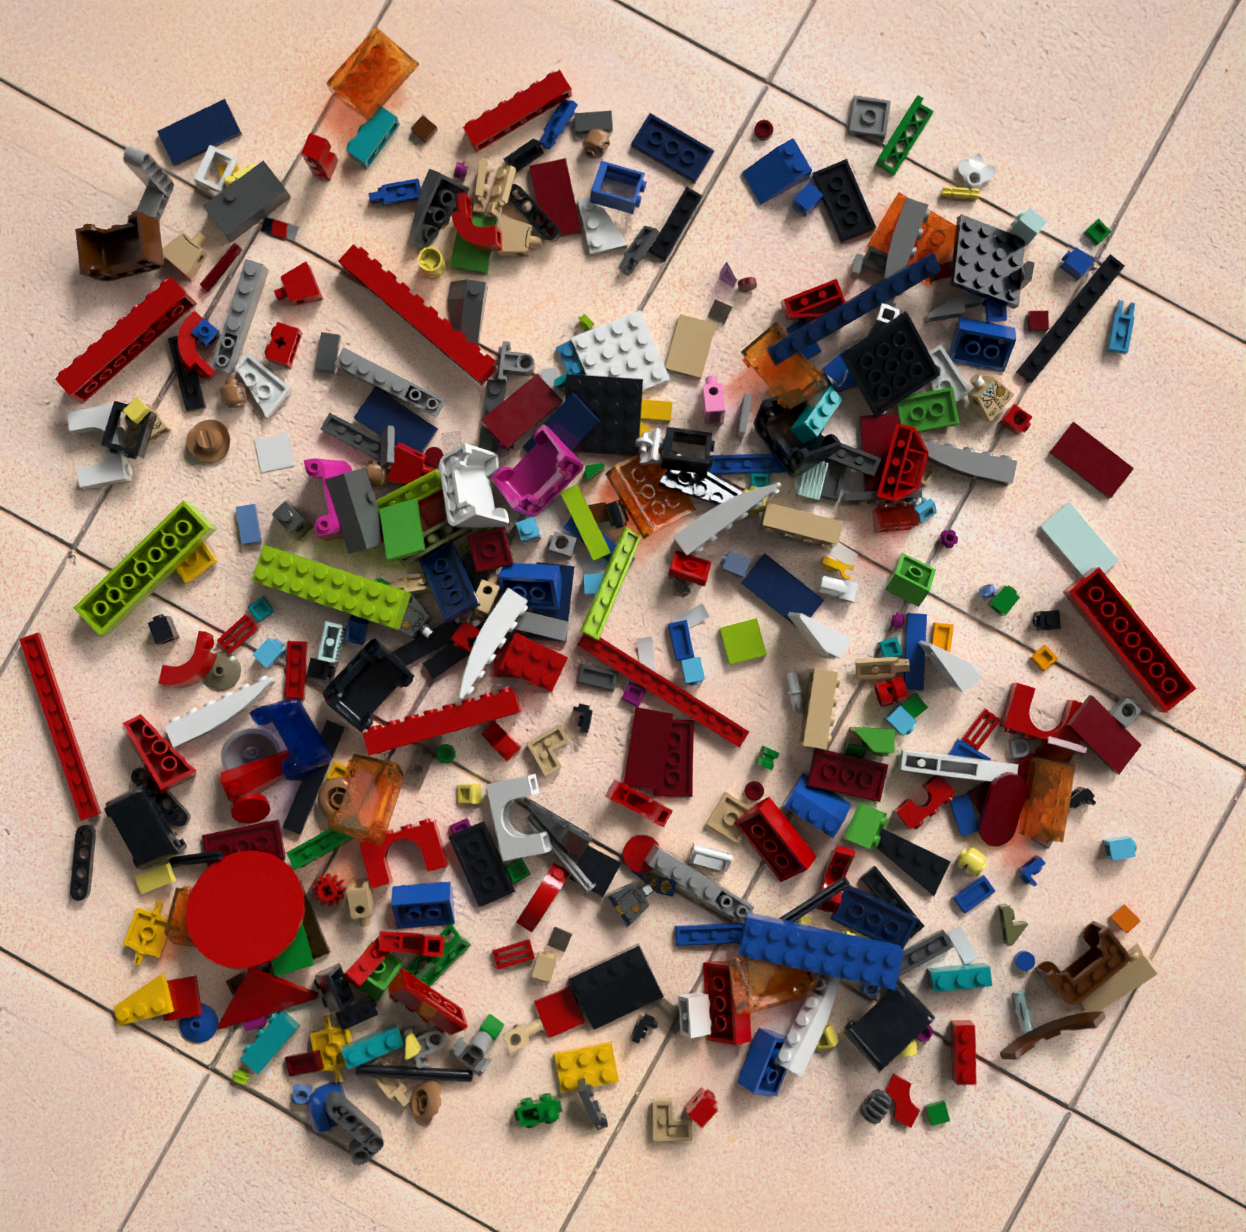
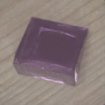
M726 262L718 278L733 288L736 286L737 279L730 265Z

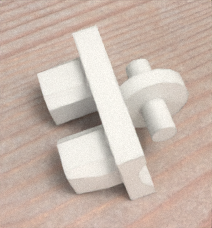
M658 428L651 432H644L642 437L636 439V446L640 448L641 452L639 461L641 465L649 463L657 465L662 463L663 456L658 453V449L664 446L665 439L660 436L661 430Z

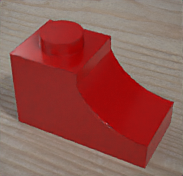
M495 720L481 734L507 762L522 748Z

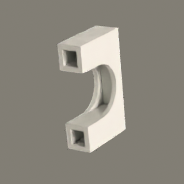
M113 404L66 412L69 430L75 434L97 430L105 432ZM121 412L112 443L127 447L124 443V438H126L125 430L121 427ZM118 452V455L109 453L108 457L99 464L76 468L79 487L86 490L131 481L132 468L128 464L127 457H125L123 452Z
M536 774L487 784L486 796L490 801V814L494 819V832L496 837H498V849L502 860H512L551 851L552 847L548 831L522 834L513 828L509 820V808L515 799L539 793Z

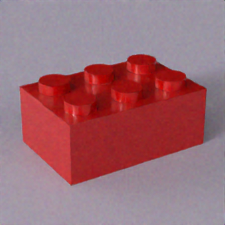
M515 633L499 668L552 692L568 657Z

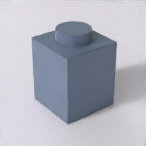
M729 551L721 559L720 564L723 565L721 570L743 578L751 559Z

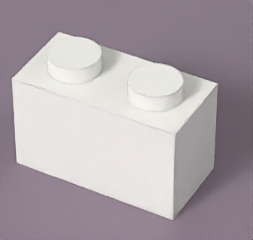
M700 992L679 995L681 1035L689 1038L710 1035L711 1019L708 995Z

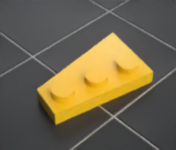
M165 973L159 975L113 1007L118 1026L174 1011Z

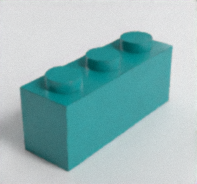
M378 105L376 109L374 108L370 112L367 122L359 127L356 137L348 142L346 151L349 157L368 169L400 126L398 117L381 105Z
M831 386L817 392L797 419L791 431L802 443L818 437L843 399Z
M985 962L927 968L929 988L933 992L992 986L991 969Z
M284 1010L279 1014L275 1012L268 1020L270 1025L266 1029L262 1027L255 1035L257 1040L253 1044L250 1042L242 1051L244 1055L240 1060L256 1074L263 1070L300 1026Z
M395 1023L345 1044L340 1048L349 1070L404 1046V1043Z

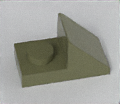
M1006 903L998 904L1003 941L1006 945L1013 946L1028 926V923L1026 921L1013 922L1015 920L1013 908Z

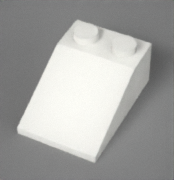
M788 613V617L814 650L819 651L817 655L831 660L843 658L851 637L802 613Z
M922 640L918 642L951 688L964 693L982 679L978 674L980 670L974 663L971 664L934 644Z

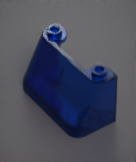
M290 698L257 707L249 712L257 725L265 726L272 722L287 747L290 756L285 758L281 764V770L286 780L303 781L330 763L331 754L300 700Z

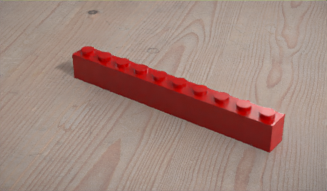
M353 244L338 260L341 266L470 377L483 386L497 370L494 364L495 360L488 354L484 356L477 344L474 342L470 344L465 340L467 337L460 330L456 332L451 328L453 325L446 318L442 320L438 317L439 313L432 306H429V308L423 304L425 301L418 294H415V296L409 292L411 289L404 282L398 283L395 280L397 277L391 271H384L382 269L383 265L377 259L371 260L368 257L369 253L361 246L357 248Z

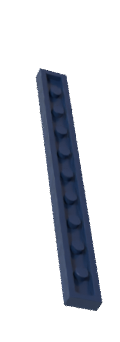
M933 252L927 254L766 347L765 349L773 365L776 366L879 307L882 303L884 304L941 271L935 254Z

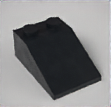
M340 963L318 972L315 975L316 979H314L316 988L322 992V1002L326 1008L328 1007L330 1012L344 1011L355 999L349 983L343 976L344 972Z

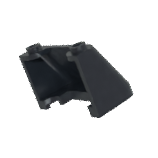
M799 389L763 400L754 419L755 431L792 478L802 475L836 453L842 444L834 434L826 435L824 438L821 433L818 437L802 443L791 431V428L808 404L807 398Z
M374 638L330 682L323 691V697L330 708L362 733L373 724L372 713L398 686L400 688L408 687L415 676L383 644Z
M151 779L107 801L104 808L106 815L113 820L133 856L132 860L135 867L141 870L180 854L187 847L183 838L180 840L175 838L178 835L177 832L173 833L155 801L157 798L156 794L152 796L151 790L155 786Z
M899 979L895 990L888 989L886 995L861 1019L855 1022L851 1020L844 1027L845 1031L843 1033L870 1064L880 1072L934 1021L935 1016Z

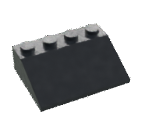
M640 943L578 971L568 978L593 1030L664 997Z

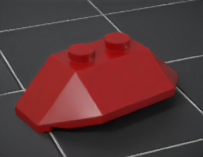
M896 423L876 498L897 502L919 490L929 451L916 427Z

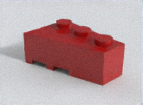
M834 279L780 301L786 320L813 319L845 302L838 280Z

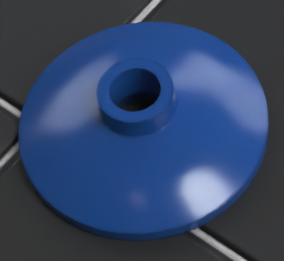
M201 1003L203 1014L180 1018L179 1020L180 1031L189 1041L195 1043L205 1042L217 1031V1014L207 1004ZM194 1021L199 1022V1028L194 1026Z

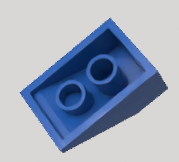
M792 138L770 151L744 170L742 174L758 202L762 205L809 179L812 169L795 139Z

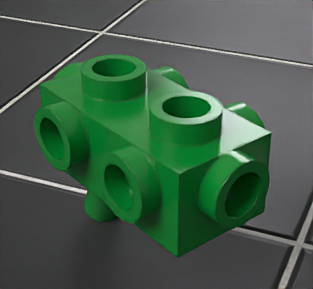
M551 1093L542 1094L539 1096L540 1099L532 1100L531 1097L521 1099V1103H518L517 1109L514 1110L516 1122L519 1121L520 1126H526V1128L536 1127L538 1123L543 1122L545 1124H552L557 1121L556 1119H559V1112L563 1111L561 1100H557L556 1095L551 1096ZM532 1109L533 1113L528 1114L526 1110Z

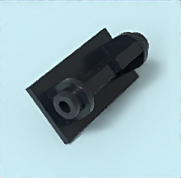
M533 138L503 160L507 166L512 165L516 168V174L545 153L541 149L539 141Z
M369 997L347 1007L342 1012L334 1013L342 1031L377 1016L378 1012L375 1008L377 1004L374 999L372 1000Z

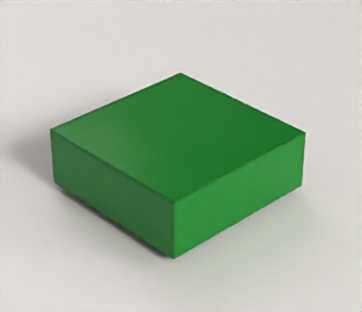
M1098 218L1083 233L1097 246L1111 233V230Z
M914 693L907 701L900 704L914 719L928 708L917 693Z
M519 858L505 866L513 884L531 875L523 858Z
M944 1100L925 1105L931 1126L950 1121Z

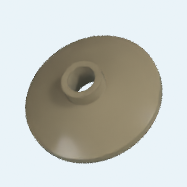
M227 652L214 653L217 655L216 661L210 672L204 677V680L214 689L226 690L238 682L241 675V666L234 655H230ZM219 667L223 669L222 674L217 673Z

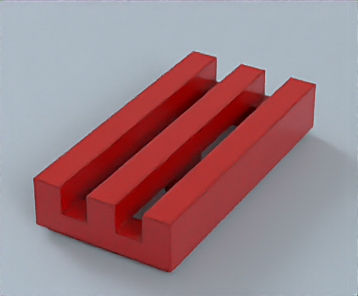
M244 615L218 638L217 642L231 655L259 628L247 615ZM245 621H247V623L240 630H238L228 641L224 642V640L228 638L238 627H240ZM252 626V629L231 648L229 647L247 628Z
M983 708L961 739L974 749L979 750L1001 719L994 716L986 708ZM987 715L988 717L986 718V720L983 722V724L980 726V728L977 730V732L974 734L971 740H969L968 737L971 735V733L974 731V729L977 727V725L980 723L983 717ZM991 719H993L994 721L991 723V725L988 727V729L985 731V733L982 735L979 741L975 744L974 742L983 732V730L991 721Z
M530 939L492 950L497 970L535 959ZM524 945L528 946V948L498 956V953L504 952ZM528 952L530 953V955L510 960L504 963H500L501 960L508 959Z

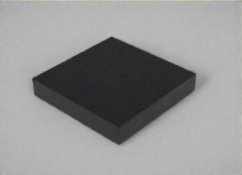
M590 845L587 846L577 863V866L593 885L596 884L590 891L601 897H604L621 865L620 861ZM570 876L569 879L572 880V881H574L575 883H577V882L574 880V878H573L572 876Z

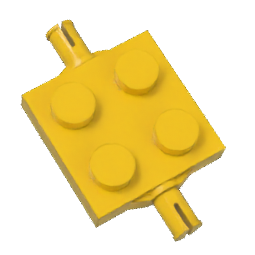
M156 900L153 910L141 907L136 908L123 945L137 952L133 964L141 965L144 955H152L157 958L162 956L175 920L165 917L160 913L165 903L161 900Z
M329 1014L328 1016H323L325 1028L311 1032L310 1037L313 1051L320 1050L324 1065V1069L321 1071H333L335 1083H338V1081H343L341 1069L347 1066L340 1047L353 1040L351 1029L348 1028L342 1031L340 1026H333L331 1014Z

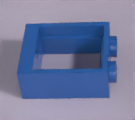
M601 161L591 189L590 202L634 214L635 208H639L642 197L640 193L645 192L647 184L644 181L645 173ZM605 179L635 186L636 189L632 200L603 192L602 188Z

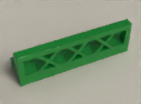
M918 94L875 165L895 176L934 113L933 110L921 104L924 98ZM918 109L928 114L925 119L917 121L915 113ZM915 125L916 134L907 137L906 128ZM905 141L907 149L898 152L896 144ZM888 158H896L897 165L894 169L885 164Z
M353 815L286 852L294 869H301L366 833L368 830L366 826L362 827L357 815Z
M451 923L439 934L445 936L443 957L419 954L404 969L428 986H431L471 946L470 942L462 937ZM452 932L454 937L449 942H446L447 936ZM426 960L425 966L418 970L419 964Z

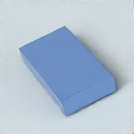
M256 504L237 506L236 512L241 544L262 542Z

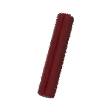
M236 243L230 246L200 283V286L205 291L211 290L242 252V248Z

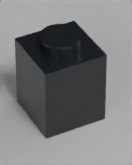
M160 614L153 617V621L148 623L157 645H163L180 638L171 616Z

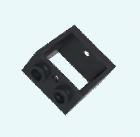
M114 401L101 445L107 448V452L118 455V452H123L125 457L134 460L137 457L144 458L157 414L150 411L143 418L135 449L113 444L112 441L121 412L125 413L123 410L128 406V404Z
M667 427L661 469L707 475L708 467L712 468L713 456H710V452H714L715 441H712V433ZM672 442L705 446L704 459L671 455Z

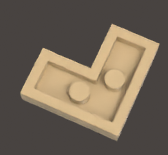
M561 724L526 743L545 777L562 768L553 750L570 740Z
M653 1099V1141H692V1119H672V1099Z

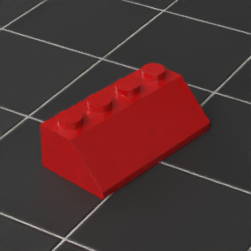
M770 797L756 803L734 821L740 832L780 882L807 871L817 857Z
M734 960L703 962L704 991L710 1000L709 1013L711 1019V1034L707 1035V1041L736 1046L752 1041L748 962Z
M403 968L387 986L389 997L394 1002H401L409 1012H416L426 1023H433L441 1033L446 1032L449 1035H454L468 1027L463 1008Z

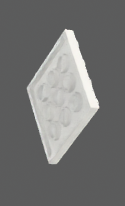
M641 310L571 338L572 345L583 366L585 375L643 379V391L670 381L668 372Z

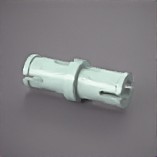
M1025 990L1013 991L1016 1004L1015 1014L1018 1015L1020 1031H1032L1033 1027L1029 1014L1031 1010L1027 1005Z

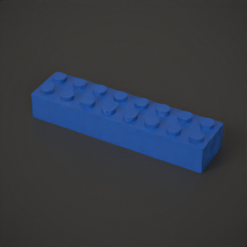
M746 912L738 948L739 956L893 990L896 988L904 952L900 945Z

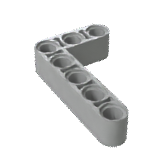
M128 146L123 154V162L146 186L136 211H142L143 214L153 216L160 222L172 194L174 182L149 153Z

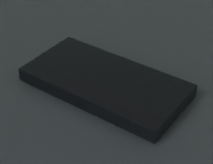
M847 159L812 173L817 189L823 194L822 201L840 243L876 229L874 220Z
M481 821L448 836L479 907L515 892V888L485 821Z

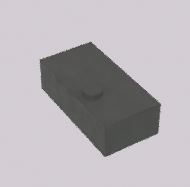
M263 160L203 205V207L232 243L290 199L291 196Z
M366 468L325 479L348 554L383 544L381 516Z

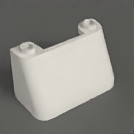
M466 443L445 454L440 460L439 468L448 523L455 527H503L509 523L507 511L503 508L495 509L490 476L494 475L499 468L498 454Z

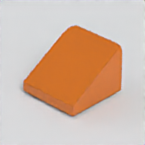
M1125 904L1110 916L1125 933L1130 932L1141 922Z

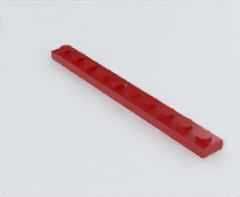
M41 633L21 638L19 640L80 821L102 814Z
M583 634L577 644L579 647L740 748L750 731L600 637L599 640H594Z

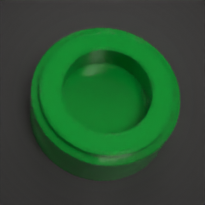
M443 744L436 751V757L441 763H450L456 756L455 748L450 744Z

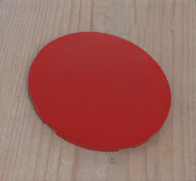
M241 851L227 855L221 861L215 862L208 867L192 888L186 908V923L190 938L201 954L220 966L231 969H245L264 965L281 955L296 938L305 913L303 887L291 867L272 854L261 851Z

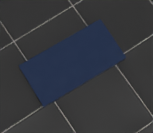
M225 99L157 131L174 166L206 152L209 145L217 147L242 135Z
M649 113L631 143L632 148L694 184L715 151L652 113Z
M374 387L354 417L355 420L381 436V431L386 426H394V446L402 443L421 453L424 452L439 430L376 387Z
M572 393L544 425L549 427L572 451L600 420L575 393ZM532 436L522 447L527 453L537 444L534 437Z
M452 541L419 559L443 619L447 624L481 605Z
M765 553L741 581L743 586L793 625L794 623L788 617L789 612L802 613L811 618L824 601V599Z
M536 562V564H542V565H559V564H550V563ZM559 565L562 577L559 610L531 608V613L569 622L575 566ZM528 633V638L558 642L567 641V635L565 641H562L533 633Z
M852 885L843 890L840 906L836 913L830 917L831 920L866 937L900 945L902 949H904L918 921V917Z

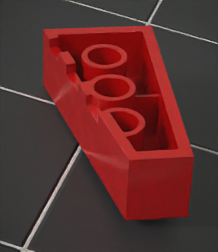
M141 714L123 722V731L160 795L196 776L197 771L185 761V758Z

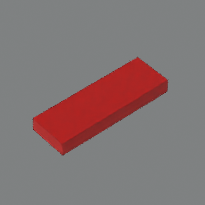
M287 641L284 698L305 699L307 641Z
M379 936L343 975L357 989L390 953L377 951Z

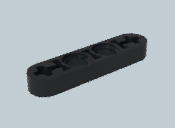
M512 184L509 195L510 202L543 238L552 243L558 241L561 236L559 227L523 188L517 184ZM514 190L517 191V194L522 199L519 200L518 198H516L512 192ZM526 202H531V209L525 212L523 205ZM538 215H543V222L537 225L535 218ZM548 226L551 230H554V236H550L545 227Z
M144 767L136 768L131 774V779L136 786L151 779ZM138 772H139V773H142V772L145 773L144 776H143L145 780H143V779L138 780V777H139ZM169 790L161 795L159 793L156 795L155 801L160 810L173 825L181 827L189 823L191 818L189 811ZM166 798L172 801L170 809L163 807V801ZM177 814H184V822L177 821V819L179 818Z
M89 824L78 827L75 833L70 895L76 901L88 898L91 892L96 830ZM85 830L90 832V836H87L86 839L85 835H82V831ZM84 841H85V842H89V844H82V845H81L80 843H81V842H84ZM82 847L86 848L89 852L87 858H82L79 854ZM79 867H84L87 870L84 878L78 875ZM77 881H86V883L81 884L77 883ZM80 887L81 890L84 891V894L82 895L76 892V890L80 889Z

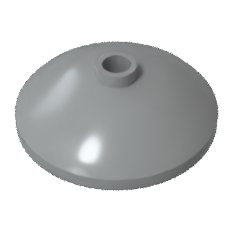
M249 728L234 733L226 740L221 751V761L226 771L279 753L281 750L278 741L270 733L261 729Z

